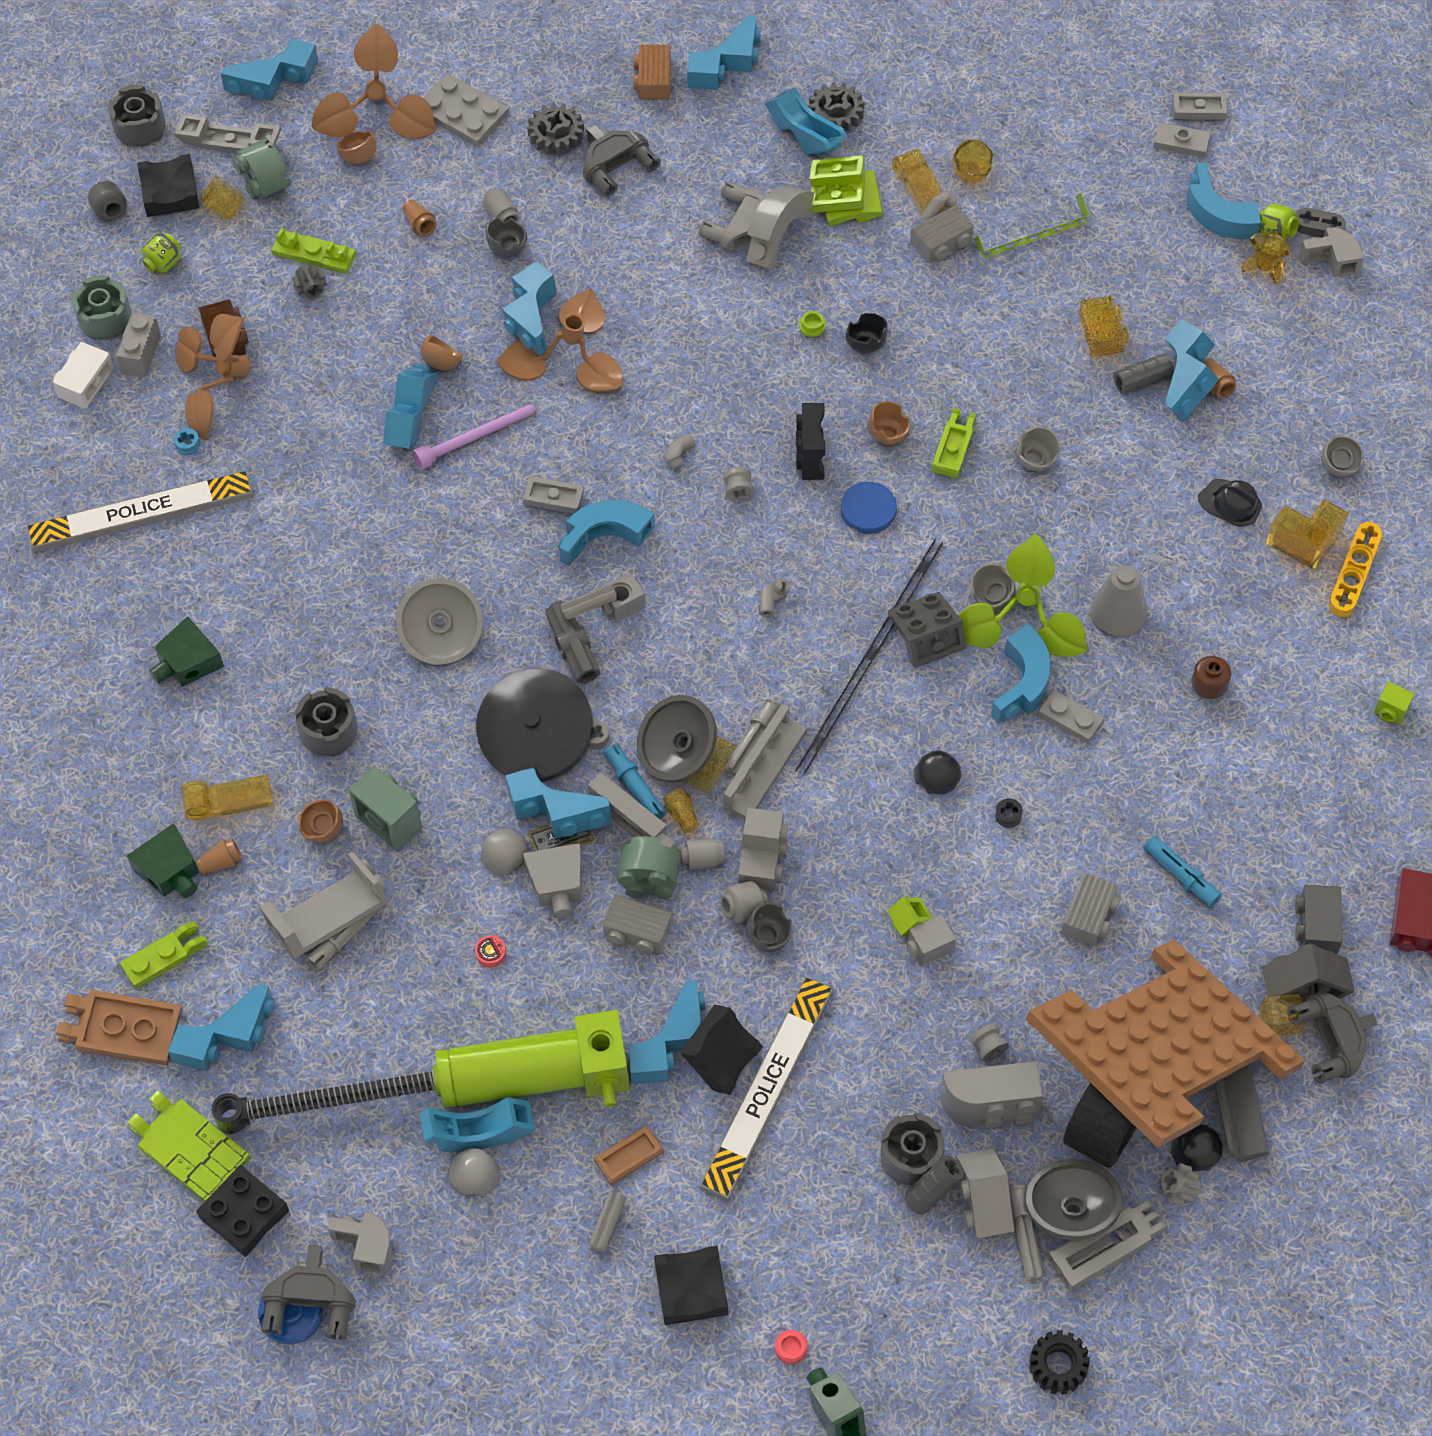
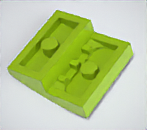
M864 155L812 160L809 180L812 186L811 192L815 194L810 209L811 213L863 208L865 192Z
M865 170L863 208L825 212L830 226H835L856 218L858 223H862L884 215L874 170Z

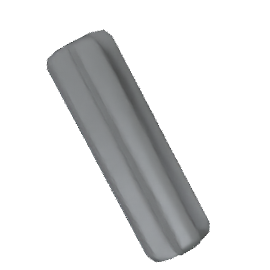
M606 585L562 603L561 611L566 619H571L617 599L615 590L612 585Z
M616 1191L608 1192L589 1242L591 1249L602 1253L606 1251L625 1201L622 1193Z

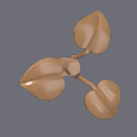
M374 24L359 38L354 48V59L358 66L364 71L374 70V78L367 81L365 93L351 105L347 96L343 93L327 95L318 104L312 117V129L330 137L342 138L350 135L357 126L358 117L352 109L356 108L366 98L372 101L384 99L396 110L390 116L389 122L392 129L400 136L418 139L427 137L436 131L432 108L423 97L416 94L404 96L400 100L399 106H397L386 94V85L379 78V70L391 72L395 68L398 61V50L391 35L379 24Z
M588 289L575 295L562 306L559 312L562 331L557 332L556 338L543 355L538 356L532 349H526L521 341H517L508 346L502 355L497 358V364L511 377L525 381L533 380L545 373L546 365L543 360L550 356L560 339H563L567 344L575 345L579 343L582 358L585 362L578 366L576 375L577 380L585 389L594 392L615 391L621 388L623 381L621 369L610 355L596 352L590 358L587 356L583 333H595L601 329L605 320L604 311L596 299L593 289Z
M219 314L214 318L210 330V342L214 346L213 352L216 354V357L199 353L202 338L195 328L183 327L178 332L175 357L181 371L192 372L197 365L198 358L217 362V371L224 376V378L200 386L197 393H190L186 401L185 417L187 424L203 440H209V429L214 413L213 398L205 390L226 382H233V377L245 378L250 372V361L247 356L232 355L245 319L243 317Z

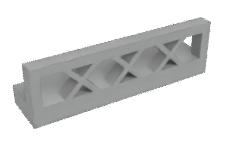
M781 704L723 793V809L745 820L748 807L758 809L806 735L807 727L789 719L790 707Z

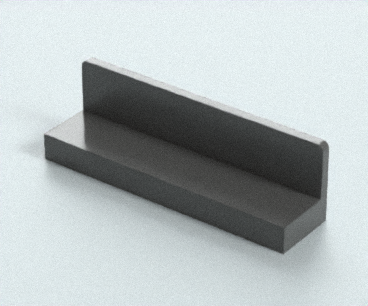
M1250 1063L1215 1082L1229 1151L1239 1162L1270 1155Z

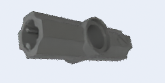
M561 600L556 601L545 609V614L555 634L557 648L559 651L562 650L561 656L563 659L566 658L577 683L586 684L594 681L600 675V669L590 650L591 646L587 633L582 625L579 626L575 617L571 619L564 617L561 611V604L565 602Z

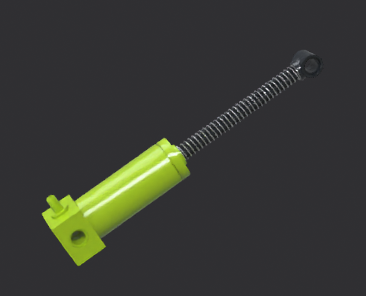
M618 1010L574 1016L576 1028L449 1048V1050L448 1048L435 1050L436 1065H433L432 1072L428 1070L426 1073L422 1071L420 1074L416 1072L414 1075L410 1073L407 1076L404 1074L401 1077L398 1075L395 1078L392 1076L389 1079L386 1077L383 1080L380 1078V1080L374 1079V1081L368 1080V1082L363 1080L362 1083L357 1081L356 1084L351 1082V1085H346L345 1083V1086H340L339 1084V1087H334L333 1085V1088H328L327 1086L326 1089L321 1087L320 1090L315 1088L314 1091L309 1089L308 1092L303 1090L302 1093L297 1091L295 1094L291 1092L289 1095L285 1093L283 1096L279 1094L277 1097L273 1095L270 1098L267 1096V1098L262 1099L261 1097L258 1100L255 1098L252 1101L248 1100L247 1097L239 1098L235 1094L225 1093L214 1100L211 1111L218 1128L227 1134H234L240 1132L245 1125H250L252 1119L257 1120L264 1117L268 1119L270 1116L274 1118L276 1115L280 1117L283 1114L286 1116L289 1113L292 1115L295 1112L298 1114L301 1111L304 1114L305 1111L310 1113L311 1110L316 1112L317 1109L322 1111L323 1108L328 1110L329 1107L334 1109L335 1106L340 1108L341 1105L346 1107L347 1104L352 1106L353 1103L358 1105L359 1102L364 1104L365 1101L370 1103L371 1100L376 1102L377 1099L382 1101L383 1098L388 1100L389 1097L394 1099L395 1096L400 1098L401 1095L406 1097L407 1094L412 1096L413 1093L418 1095L419 1092L424 1094V1092L430 1093L432 1090L437 1092V1096H441L444 1109H449L457 1106L462 1107L499 1101L507 1097L517 1098L585 1087L587 1097L602 1094L604 1106L613 1107L616 1105L615 1092L627 1091L630 1088ZM237 1110L232 1117H223L226 1111Z

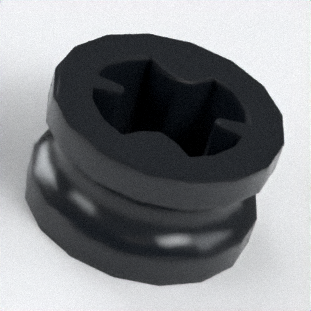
M1003 799L996 807V821L999 825L1006 828L1017 826L1022 818V806L1015 799ZM1005 809H1012V818H1006Z

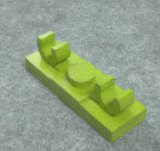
M280 228L271 250L272 255L343 274L348 273L357 254L356 249L349 248L347 245L341 246L334 244L333 241L329 242L310 236H303L295 231L293 233L285 231L283 228Z

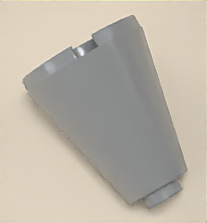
M1127 565L1115 568L1093 598L1090 605V617L1093 624L1102 632L1110 633L1114 637H1127L1137 633L1144 625L1148 612L1138 571Z

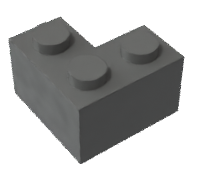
M1314 944L1302 945L1298 948V951L1289 955L1278 956L1273 959V962L1262 966L1269 1001L1283 1006L1293 1005L1309 998L1311 994L1316 992H1325L1339 999L1355 992L1348 959L1332 951L1319 948Z

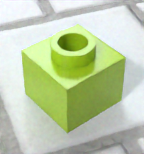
M1388 681L1378 699L1374 713L1378 714L1384 721L1395 722L1401 725L1411 706L1415 693Z
M902 897L887 911L892 919L893 927L901 936H909L910 928L933 918L921 897Z

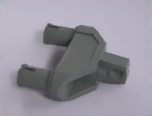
M596 125L586 129L587 140L590 144L584 164L583 177L587 182L594 183L606 197L610 196L607 190L613 195L618 189L617 183L607 173L633 158H637L648 172H653L651 165L656 170L661 164L660 158L649 149L647 139L639 133L611 131L605 134Z
M1325 992L1313 993L1307 1001L1288 1007V1016L1296 1013L1299 1014L1297 1017L1289 1019L1294 1025H1300L1311 1019L1315 1020L1331 1058L1312 1066V1075L1323 1072L1322 1075L1314 1077V1080L1319 1084H1323L1336 1077L1346 1079L1355 1075L1360 1068L1367 1041L1364 1030L1378 1025L1374 1014L1358 1018L1355 1009L1339 998Z
M309 1245L306 1263L299 1262L298 1266H294L276 1278L263 1290L262 1300L266 1305L263 1326L261 1328L263 1333L271 1335V1330H274V1335L282 1334L285 1307L293 1305L328 1308L330 1316L326 1337L336 1340L338 1327L337 1335H339V1340L347 1339L349 1312L355 1308L356 1299L328 1269V1264H322V1246Z

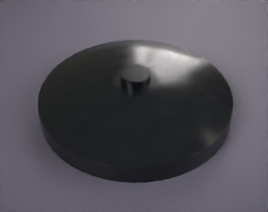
M525 669L503 678L487 693L477 714L476 735L484 756L497 771L503 775H508L534 768L539 780L545 782L565 774L584 756L592 739L593 714L584 692L566 675L550 669Z

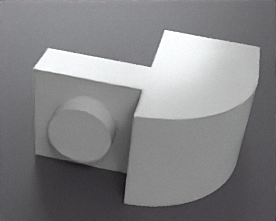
M1326 228L1322 238L1313 237L1303 240L1299 253L1301 264L1328 260L1333 277L1359 274L1364 259L1355 237L1347 231L1338 228Z
M365 1211L362 1223L351 1216H341L340 1219L331 1217L328 1226L331 1239L356 1244L353 1255L355 1268L387 1275L392 1256V1242L385 1223L377 1215Z

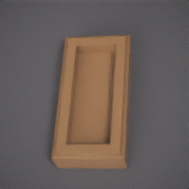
M646 1125L594 1157V1162L612 1186L662 1155L664 1149Z

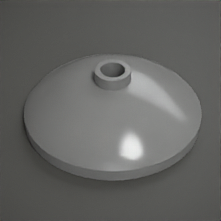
M433 578L418 583L405 594L397 610L396 627L399 638L409 653L423 662L443 665L464 658L474 649L482 633L483 615L478 600L467 587L451 579ZM439 616H443L446 619V624L443 627H437L435 624V619Z

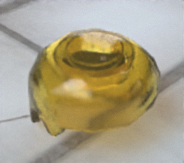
M977 139L965 140L959 144L955 151L953 170L959 178L965 181L980 182L989 175L992 168L993 152L984 142Z

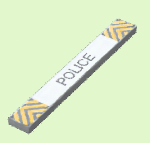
M247 470L26 526L33 553L254 498Z
M805 976L700 1183L701 1190L727 1202L729 1201L833 994V987Z

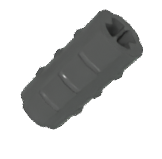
M1164 353L1114 372L1113 379L1119 392L1125 394L1172 376L1174 368L1171 359Z
M944 1156L937 1163L933 1164L932 1168L928 1172L923 1173V1176L918 1181H915L914 1185L905 1193L907 1206L912 1211L921 1215L936 1206L937 1202L946 1197V1194L954 1189L955 1185L963 1178L964 1169L960 1162L951 1156Z

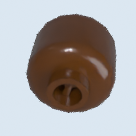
M1206 656L1200 659L1195 665L1191 679L1195 692L1207 699H1216L1223 696L1228 690L1232 675L1229 664L1217 656Z

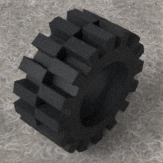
M1057 1330V1333L1053 1335L1051 1331L1046 1333L1045 1338L1041 1336L1037 1340V1344H1034L1029 1360L1030 1373H1033L1035 1383L1039 1382L1041 1384L1040 1388L1044 1391L1048 1388L1051 1390V1394L1061 1391V1395L1067 1394L1069 1390L1075 1391L1084 1382L1090 1364V1357L1087 1356L1089 1351L1087 1347H1082L1083 1341L1080 1338L1077 1340L1073 1339V1333L1069 1332L1068 1336L1063 1335V1330ZM1063 1352L1067 1354L1072 1362L1071 1369L1064 1374L1052 1372L1047 1365V1358L1051 1353Z

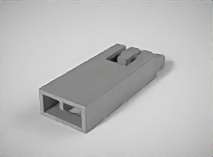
M600 772L588 784V795L607 798L610 804L611 819L633 837H657L661 839V845L671 848L672 844L675 845L674 841L667 836V825L603 773Z
M1150 1200L1133 1209L1129 1206L1122 1210L1114 1225L1104 1233L1085 1240H1071L1049 1253V1262L1069 1292L1150 1246L1152 1238L1168 1227L1164 1221L1155 1226L1151 1225V1223L1160 1218L1157 1211H1153L1146 1216L1144 1215L1145 1212L1153 1207ZM1125 1225L1128 1231L1119 1233L1117 1237L1121 1243L1113 1246V1241H1110L1107 1235Z

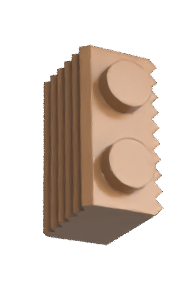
M639 45V54H634V70H639V74H634L633 78L634 90H639V99H670V45Z

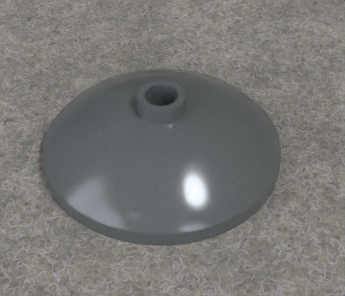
M675 695L657 703L646 714L638 731L637 752L643 767L654 777L667 782L683 781L697 774L707 764L715 749L717 740L715 718L703 702L691 696ZM689 740L687 746L684 748L685 742Z
M1061 1160L1043 1167L1032 1177L1026 1190V1207L1032 1221L1049 1235L1065 1240H1085L1104 1233L1114 1225L1122 1209V1192L1113 1175L1103 1167L1085 1160Z

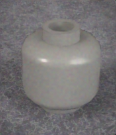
M746 881L728 886L720 902L722 912L726 918L731 919L734 923H744L748 921L749 916L756 907L768 902L764 889L759 888L753 881Z

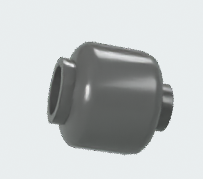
M111 181L98 182L89 191L88 203L100 219L107 221L115 220L124 213L127 206L126 198L115 183Z

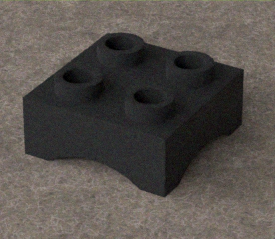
M190 154L180 155L173 160L165 162L144 161L137 163L143 204L147 217L200 208Z
M802 403V414H796V470H802V480H824V466L821 461L826 451L824 432L821 427L825 414L824 403Z
M714 1004L680 1053L712 1090L730 1095L736 1087L739 1074L747 1063L759 1054L763 1045L740 1024L731 1008Z
M240 1164L196 1212L200 1220L246 1257L261 1238L289 1212V1209L283 1199Z
M718 1245L693 1252L654 1256L664 1325L728 1315V1303Z

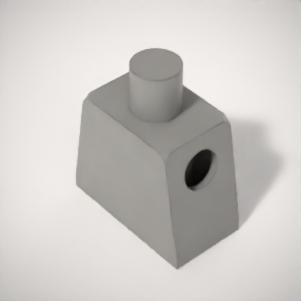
M580 843L523 853L526 872L539 906L552 905L555 917L569 916L572 913L570 901L581 899L582 858Z

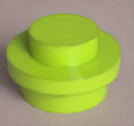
M809 311L801 317L799 329L807 337H818L824 333L826 321L819 312Z

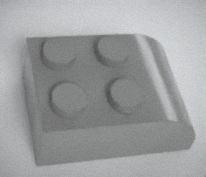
M1037 1061L943 1072L940 1089L941 1104L945 1113L959 1124L965 1126L984 1125L987 1129H994L1008 1122H1015L1017 1125H1027L1039 1117L1043 1093Z

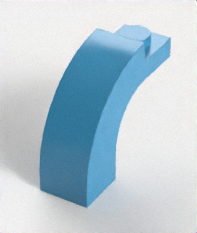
M1207 162L1196 163L1194 174H1190V184L1186 199L1189 210L1194 218L1206 229L1220 236L1232 239H1257L1261 226L1257 202L1235 203L1221 198L1214 192L1211 186Z
M621 500L600 501L581 508L566 521L567 534L562 537L558 545L560 561L570 566L589 542L601 536H618L640 547L655 528L654 513L638 504Z
M1029 623L1006 639L1004 653L1018 666L1023 678L1015 687L993 702L991 716L998 723L1006 718L1008 720L1014 718L1021 708L1027 715H1030L1039 706L1047 690L1050 674L1049 652L1041 636Z
M510 1097L488 1108L468 1113H452L433 1108H426L419 1112L424 1141L437 1144L438 1150L442 1152L459 1153L468 1148L485 1149L504 1145L535 1131L530 1102Z

